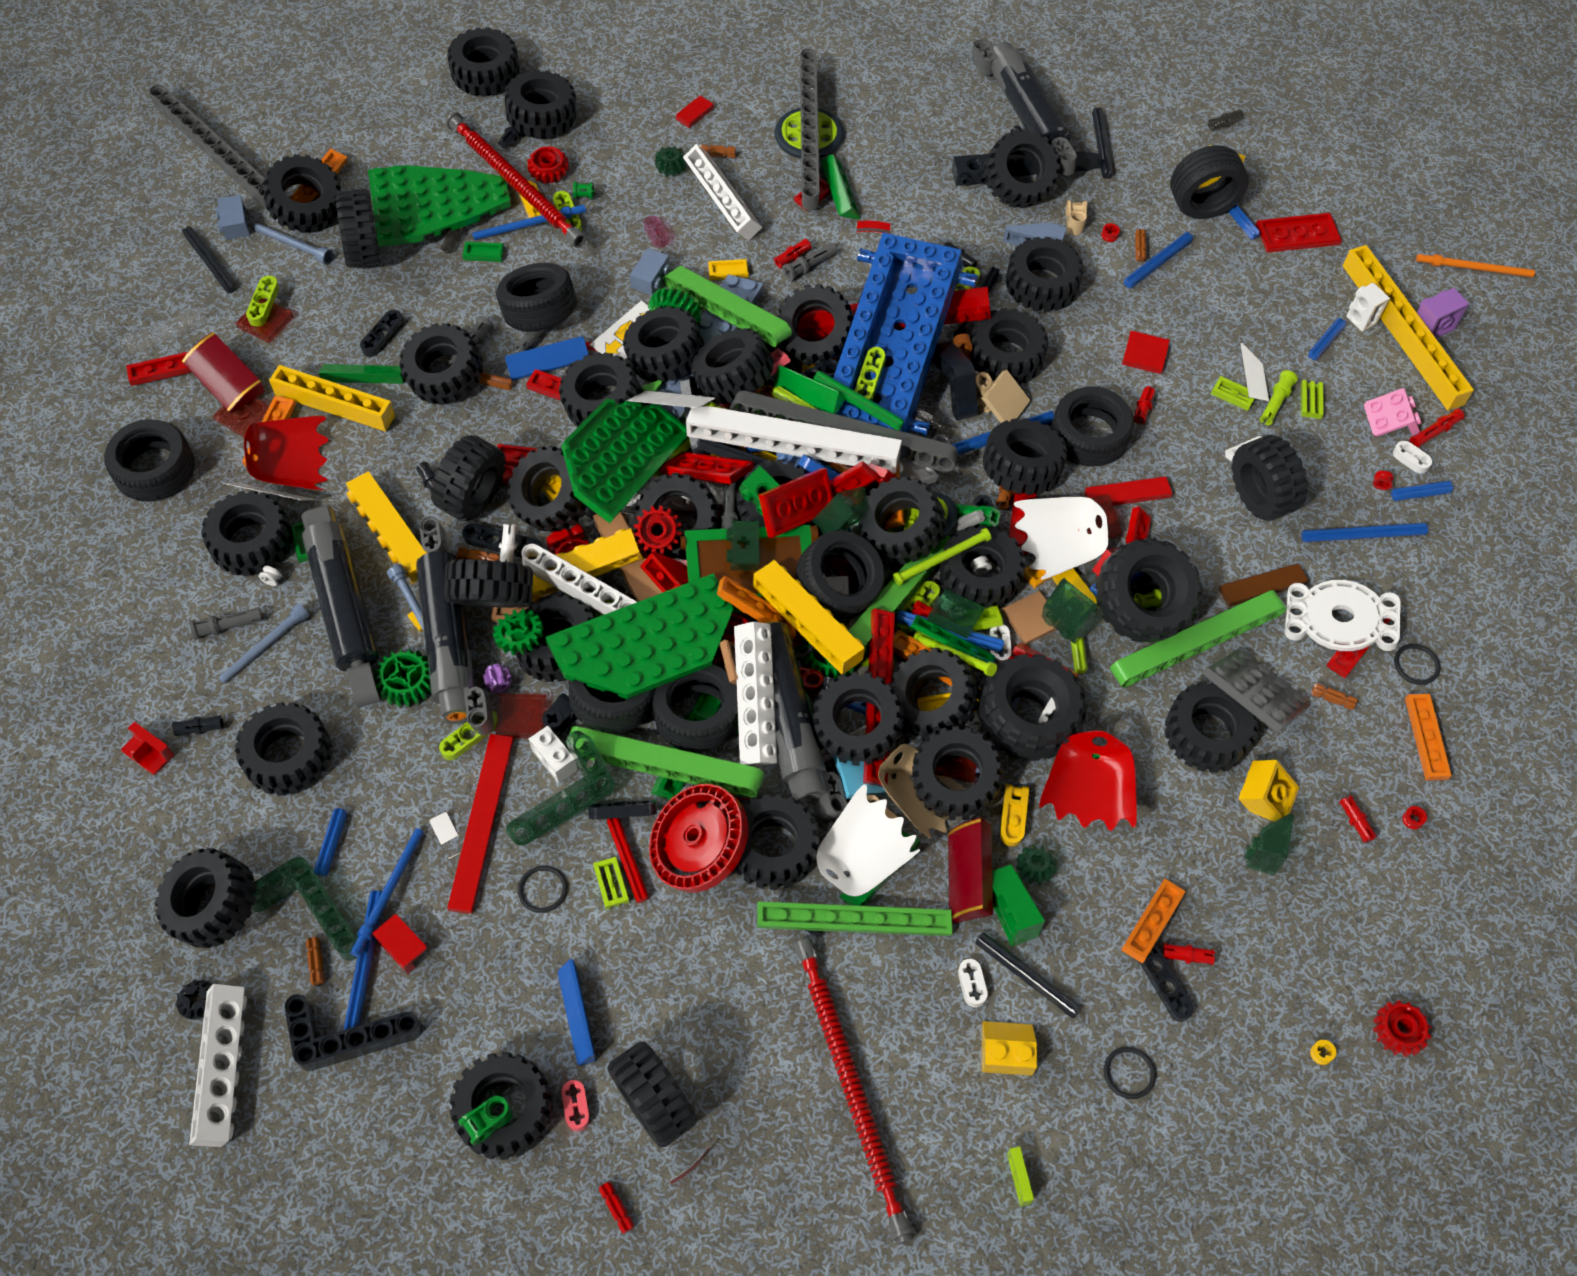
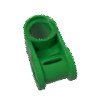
M493 1096L476 1109L466 1113L458 1123L460 1127L466 1129L471 1137L470 1143L475 1146L485 1141L493 1132L511 1120L512 1108L503 1097ZM498 1105H504V1112L500 1116L494 1117L492 1115L493 1109Z

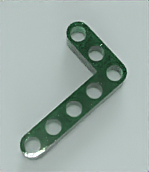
M573 731L568 735L567 746L584 777L508 823L506 833L515 844L524 846L613 791L615 786L614 779L590 736L581 731ZM580 738H584L583 746L576 748V742ZM594 758L593 766L587 768L588 760ZM601 778H605L604 785L598 788V781ZM585 790L584 797L577 800L578 793ZM564 802V809L560 812H557V806L560 803ZM544 815V821L541 824H536V819ZM524 828L523 834L515 837L516 830Z
M294 857L254 881L257 891L254 893V896L261 895V897L256 901L255 905H252V911H265L298 890L340 957L346 961H352L357 958L350 954L357 940L305 858ZM305 868L301 874H296L299 869ZM283 881L280 887L274 888L276 883ZM311 887H317L314 892L307 893L308 889H310ZM329 905L325 911L319 912L322 906ZM341 924L339 929L331 931L334 925ZM353 943L349 950H343L346 944Z

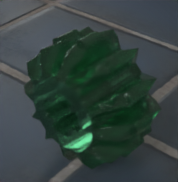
M668 145L667 148L661 147L660 151L656 152L655 166L659 174L664 173L665 177L669 174L674 177L675 173L681 175V172L686 167V161L683 158L685 153H683L682 148L677 149L676 145L674 147H669Z
M1032 844L1030 849L1024 847L1022 854L1017 856L1016 860L1019 863L1016 865V870L1022 871L1020 874L1021 879L1029 877V884L1036 880L1038 885H1042L1043 880L1049 882L1052 878L1051 875L1056 873L1057 869L1054 866L1057 864V859L1051 858L1053 855L1052 850L1044 851V845H1041L1040 849H1037L1035 844Z

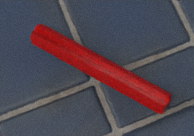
M619 818L607 819L609 830L636 902H645L649 899L648 893Z

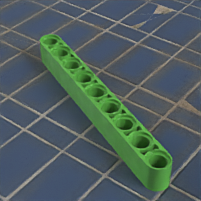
M683 266L677 267L664 276V282L668 288L674 287L676 290L681 288L682 292H688L690 297H694V301L699 302L700 307L742 330L748 328L758 332L764 342L773 347H776L792 335L791 328L784 320Z
M946 536L935 549L931 548L929 550L930 554L927 556L922 555L915 562L908 560V563L898 573L943 552L944 546L947 545V541L951 536ZM939 564L903 581V584L900 586L895 583L893 578L880 593L876 601L862 614L848 632L863 643L865 648L864 654L869 650L870 639L872 638L871 611L874 608L894 612L896 617L898 611L902 610Z
M1274 590L1268 591L1187 628L1170 638L1159 641L1116 661L1110 667V671L1120 686L1126 688L1279 617L1287 610V607Z
M577 726L571 728L564 744L573 756L694 785L712 784L732 794L750 798L757 797L765 775L763 771L752 766Z

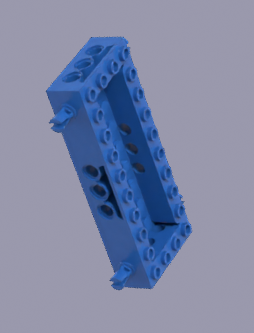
M883 232L876 252L863 248L859 249L860 254L857 256V261L871 263L872 266L833 379L855 391L868 350L872 347L882 348L885 352L886 360H892L893 365L883 368L875 396L881 398L878 405L904 420V425L899 431L905 433L910 431L927 436V429L929 430L930 423L914 420L913 417L956 285L963 284L975 288L978 275L961 271L963 260L962 250ZM910 287L918 289L915 294H908L906 291ZM898 323H903L906 325L905 328L900 331L896 330L894 327ZM877 354L875 357H873V361H874L873 366H875V367H876L875 363H876L877 358H880V355H879V354ZM867 372L864 378L866 380H873L876 374L874 372ZM865 385V391H864V393L861 394L862 396L868 395V394H867V387H868V386H866V385ZM846 400L836 413V415L894 429Z

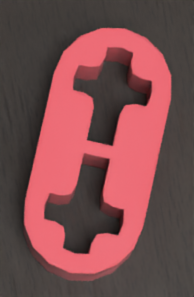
M570 1080L562 1088L565 1120L571 1130L582 1131L590 1122L586 1092L581 1082ZM571 1087H575L577 1091L581 1090L576 1095L577 1103H573L571 1096L567 1095V1093L571 1092ZM576 1108L579 1109L581 1116H585V1118L581 1119V1124L576 1125L575 1121H571L575 1117L574 1109Z

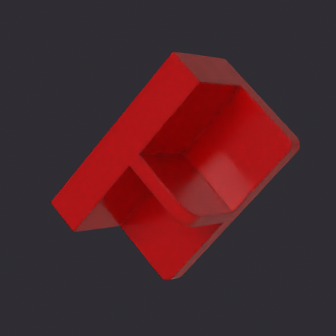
M135 721L128 727L133 737L121 748L122 753L152 775H156L175 755L168 745Z
M394 914L372 933L376 941L407 975L415 969L413 961L427 950L426 945L397 914Z

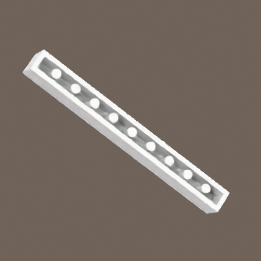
M705 405L698 408L691 407L686 420L688 437L800 457L806 454L817 460L851 466L864 461L868 465L871 463L885 468L891 473H896L901 454L902 440Z

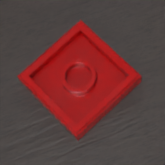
M1131 330L1122 365L1161 374L1170 340Z

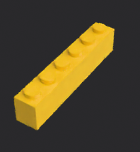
M282 365L277 367L269 379L275 396L292 399L297 403L385 432L395 418V413L389 400Z
M369 471L347 482L348 492L346 495L350 502L358 505L356 509L362 519L367 518V526L372 533L376 532L378 534L377 540L383 549L387 547L389 550L387 554L392 563L402 564L407 572L406 577L412 584L418 581L416 561L426 554L418 540Z
M631 528L628 530L620 529L615 532V535L597 538L594 543L589 545H579L568 553L556 554L557 557L592 577H597L643 559ZM554 567L547 568V570L553 571L556 569ZM533 574L532 601L560 591V589ZM567 578V579H566V581H569V582H572V581L575 580V579H573V578Z
M774 560L754 573L753 587L841 674L846 673L863 661L865 649L863 643L859 639L854 638L848 632L846 626L839 623L828 609H824L818 603L816 597L809 594L798 580L793 579L784 566H780Z

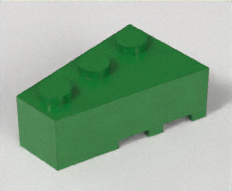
M1012 865L993 870V908L1010 946L1012 947L1038 938L1045 920L1024 887L1020 874L1014 870Z

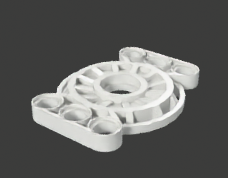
M1348 580L1322 582L1310 590L1304 584L1294 583L1288 589L1284 629L1285 636L1288 639L1298 641L1308 634L1318 644L1338 651L1360 650L1372 645L1374 642L1380 649L1385 651H1392L1397 647L1400 638V598L1396 594L1384 593L1378 597L1375 592L1366 586ZM1300 591L1304 596L1295 597L1292 595V592ZM1389 600L1392 601L1395 604V606L1387 607L1383 604V602ZM1297 608L1303 613L1294 615L1290 610ZM1344 609L1352 613L1354 618L1349 622H1339L1332 616V611ZM1389 618L1394 621V624L1387 625L1382 620ZM1297 626L1301 629V632L1294 633L1289 628ZM1389 636L1393 638L1394 642L1386 643L1382 640V637Z

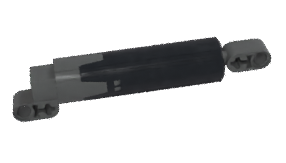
M976 40L973 43L972 60L978 71L982 75H994L1025 129H1029L1030 133L1034 131L1039 132L1040 137L1046 136L1049 139L1047 142L1055 146L1054 153H1058L1060 158L1057 164L1061 165L1059 173L1064 176L1072 175L1075 171L1077 155L1070 144L1071 132L1022 53L1015 50L1009 42H1000L991 47L987 40Z
M329 504L309 509L302 514L305 529L302 533V539L336 668L347 672L358 708L380 702L381 698L376 690L377 684L374 681L375 676L371 666L376 663L379 654L344 527L337 522L335 511Z
M427 516L420 522L421 542L426 554L417 559L416 571L432 699L435 703L440 704L441 715L449 724H459L468 721L477 734L487 735L494 728L492 704L486 693L481 688L475 687L464 605L447 602L444 598L445 567L449 561L458 559L457 556L448 552L446 532L436 517ZM484 719L481 724H477L479 720Z

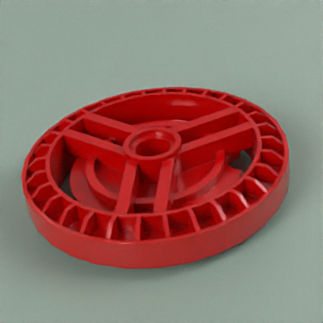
M712 784L691 786L675 795L659 813L650 835L649 855L657 876L669 886L686 893L705 891L722 882L740 861L747 842V816L740 801L727 790ZM710 801L703 808L698 807V803ZM670 861L676 868L684 872L699 873L690 876L677 875L674 872L670 864Z

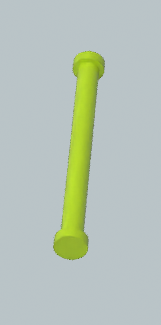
M987 528L981 530V533L901 573H894V581L900 586L903 584V581L984 540L986 542L991 540V534Z
M918 632L914 635V639L928 648L952 651L954 655L962 658L966 664L984 671L985 675L993 676L997 671V665L993 662H984L925 637Z

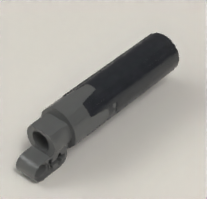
M770 621L767 624L771 626L776 753L782 778L785 783L789 784L791 795L796 799V804L814 802L817 814L821 820L830 822L840 816L847 806L840 777L836 773H826L788 625L779 621Z

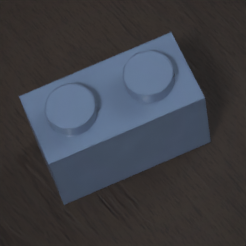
M241 195L217 199L218 207L215 210L218 219H220L217 224L220 233H224L226 240L250 236L246 207Z
M647 248L630 274L631 288L652 295L656 289H659L662 279L671 269L669 255Z

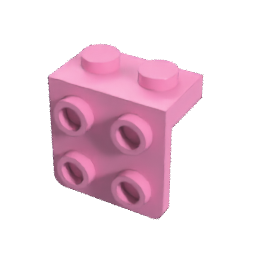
M1404 388L1365 402L1364 407L1374 436L1378 437L1408 426L1412 435L1420 432L1418 425L1422 423L1418 412L1414 413L1412 409L1416 407L1412 396L1408 397Z

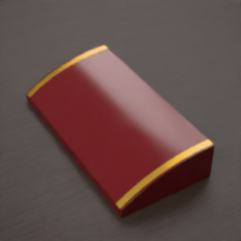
M211 332L195 344L181 360L230 414L265 392L262 382L214 332Z
M981 817L962 823L948 832L949 910H951L952 924L993 915L991 824Z

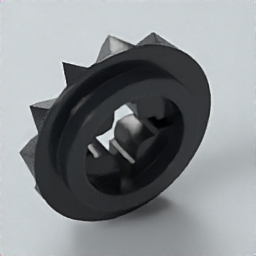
M203 979L198 981L192 980L191 983L183 985L180 993H176L177 1002L175 1005L179 1013L190 1020L203 1018L207 991L212 984ZM199 993V996L204 1001H196L193 1005V1002L188 997L196 996Z

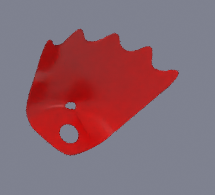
M307 416L258 422L249 425L244 436L246 468L250 476L273 484L324 490L315 486V484L328 480L318 473L319 468L328 459L323 457L318 449L321 445L327 443L329 439L319 434L316 428L326 420V417ZM247 441L250 446V454L247 451ZM254 454L258 457L257 461L254 460Z
M1089 731L1071 735L1067 738L1070 741L1065 745L1063 743L1057 753L1042 792L1039 807L1042 808L1046 804L1052 803L1058 820L1071 813L1078 818L1083 828H1086L1091 822L1098 819L1104 821L1109 831H1112L1121 819H1126L1132 827H1135L1137 821L1136 776L1134 759L1129 747L1105 731ZM1095 737H1103L1107 740V744L1097 746L1092 740ZM1092 754L1100 755L1099 759H1094Z

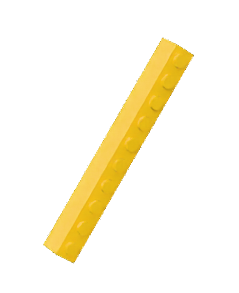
M1364 245L1349 250L1342 265L1358 288L1366 287L1374 282L1390 298L1380 319L1447 411L1464 406L1474 389L1368 246Z

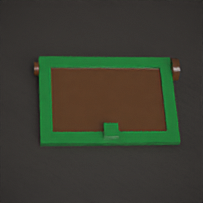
M800 525L774 538H768L766 527L684 531V536H680L681 549H686L688 583L713 573L718 582H720L726 575L768 602L753 587L754 573L775 560L780 566H784L789 575L796 580L795 574L797 572L798 560L808 546L818 538L817 525ZM732 605L733 614H747L743 613L739 608Z

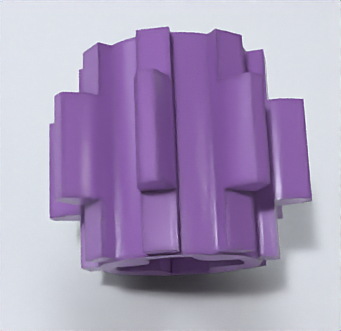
M497 663L485 669L483 679L487 690L490 689L492 693L495 692L497 694L505 692L510 688L512 678L508 667L505 668L503 664Z

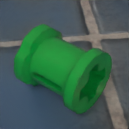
M574 181V199L578 197L594 199V182L583 184Z

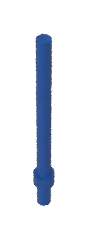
M585 204L571 208L567 206L559 210L566 219L572 218V215L587 212ZM540 215L473 232L472 235L474 240L548 221Z
M416 828L368 920L365 925L360 927L357 933L358 939L350 952L351 955L359 957L367 941H371L372 933L375 931L374 928L424 834L421 829Z

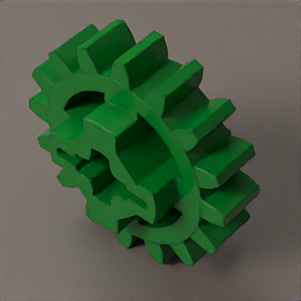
M522 609L520 613L513 610L512 615L505 613V619H498L499 626L493 627L495 631L493 637L498 648H502L504 653L510 650L512 655H515L517 651H520L523 655L525 649L532 651V645H539L538 638H543L544 636L542 633L544 627L539 616H535L533 611L526 613L525 609Z

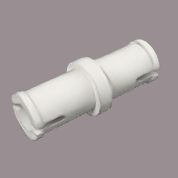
M503 524L502 542L499 543L501 562H505L507 559V562L513 563L514 550L517 549L515 544L517 525L511 524L510 533L509 524Z

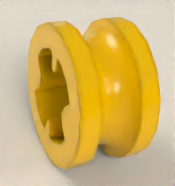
M1319 1040L1311 1047L1310 1054L1317 1064L1327 1065L1336 1057V1048L1328 1040ZM1324 1047L1328 1050L1326 1053H1329V1055L1323 1058L1319 1055L1321 1051L1317 1049Z

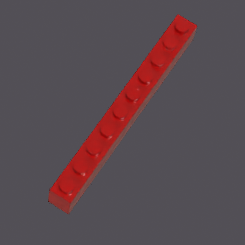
M988 287L955 291L944 324L991 319ZM859 303L850 304L854 316ZM814 310L802 317L797 331L803 340L820 341L832 332L835 321L831 313L824 310ZM898 323L895 325L894 328L900 331L903 330L906 325L903 323Z

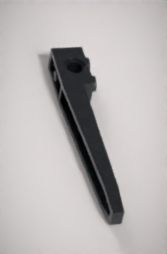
M1085 151L1076 152L1075 171L1101 168L1102 154ZM988 154L954 156L952 173L955 186L986 184L988 179L984 178V171L986 170L984 163ZM1018 154L1010 155L1007 158V168L1011 176L1037 174L1036 168L1029 158Z

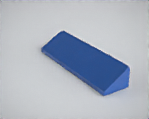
M580 336L505 356V361L510 378L513 381L531 376L535 369L547 372L569 366V364L576 360L584 359L583 356L588 355L584 337Z
M570 959L558 970V977L576 1061L581 1066L596 1062L597 1059L575 961Z

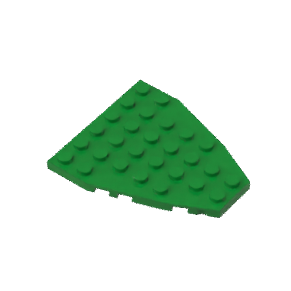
M411 165L368 169L379 247L421 242L424 240L425 235L434 233L435 236L441 235L443 229L451 228L455 230L480 221V216L485 213L493 215L497 211L511 206L506 180L498 175L461 169Z

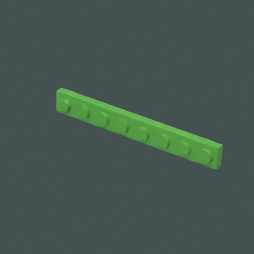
M758 901L756 928L951 936L952 916L951 910Z

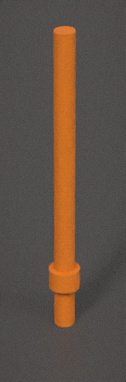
M1417 254L1416 262L1430 263L1431 266L1437 267L1445 265L1531 278L1535 274V270L1445 258L1438 254H1433L1432 256Z

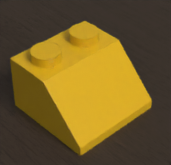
M1277 760L1252 761L1240 792L1239 800L1249 812L1286 826L1299 786Z
M982 1021V1072L1032 1076L1037 1068V1042L1033 1025Z

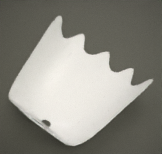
M1060 497L1014 502V505L1025 513V516L1015 525L1017 529L1025 531L1028 535L1027 541L1021 548L1034 554L1036 557L1035 562L1030 566L1031 569L1046 571V574L1041 579L1055 576L1087 563L1102 555L1108 546L1106 514L1090 498ZM1097 515H1100L1102 518L1101 528H1098L1096 525ZM1089 527L1092 531V534H1087V529Z
M865 784L854 794L820 844L816 856L820 873L833 885L850 896H859L870 891L920 851L918 849L910 852L916 835L902 836L901 829L904 818L890 819L886 817V799L874 803L868 802L866 796L867 786ZM826 869H830L833 872H835L838 876V879L830 877L827 874ZM849 871L850 876L846 877V875L843 872Z

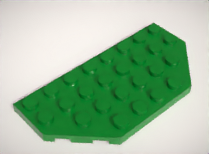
M606 398L561 445L574 496L609 524L688 437L686 426L660 405L651 404L649 407L642 406L640 402L625 401L619 405L614 399Z
M713 573L546 636V642L565 679L571 681L578 680L587 683L589 687L604 692L608 690L617 693L619 697L629 699L712 666L715 654L733 614V607L731 603L717 595L719 582Z

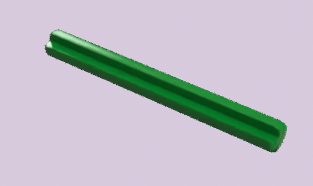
M818 371L814 376V381L838 391L846 401L895 430L899 431L903 427L904 420L827 374Z

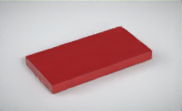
M1330 213L1257 220L1256 222L1267 253L1340 245L1342 242Z
M682 452L660 467V474H688L699 480L732 484L748 472H751L754 468V462Z
M820 468L758 495L768 538H774L835 510L826 468Z

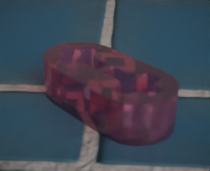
M656 216L646 217L644 219V230L651 243L657 248L667 246L669 235L661 220Z

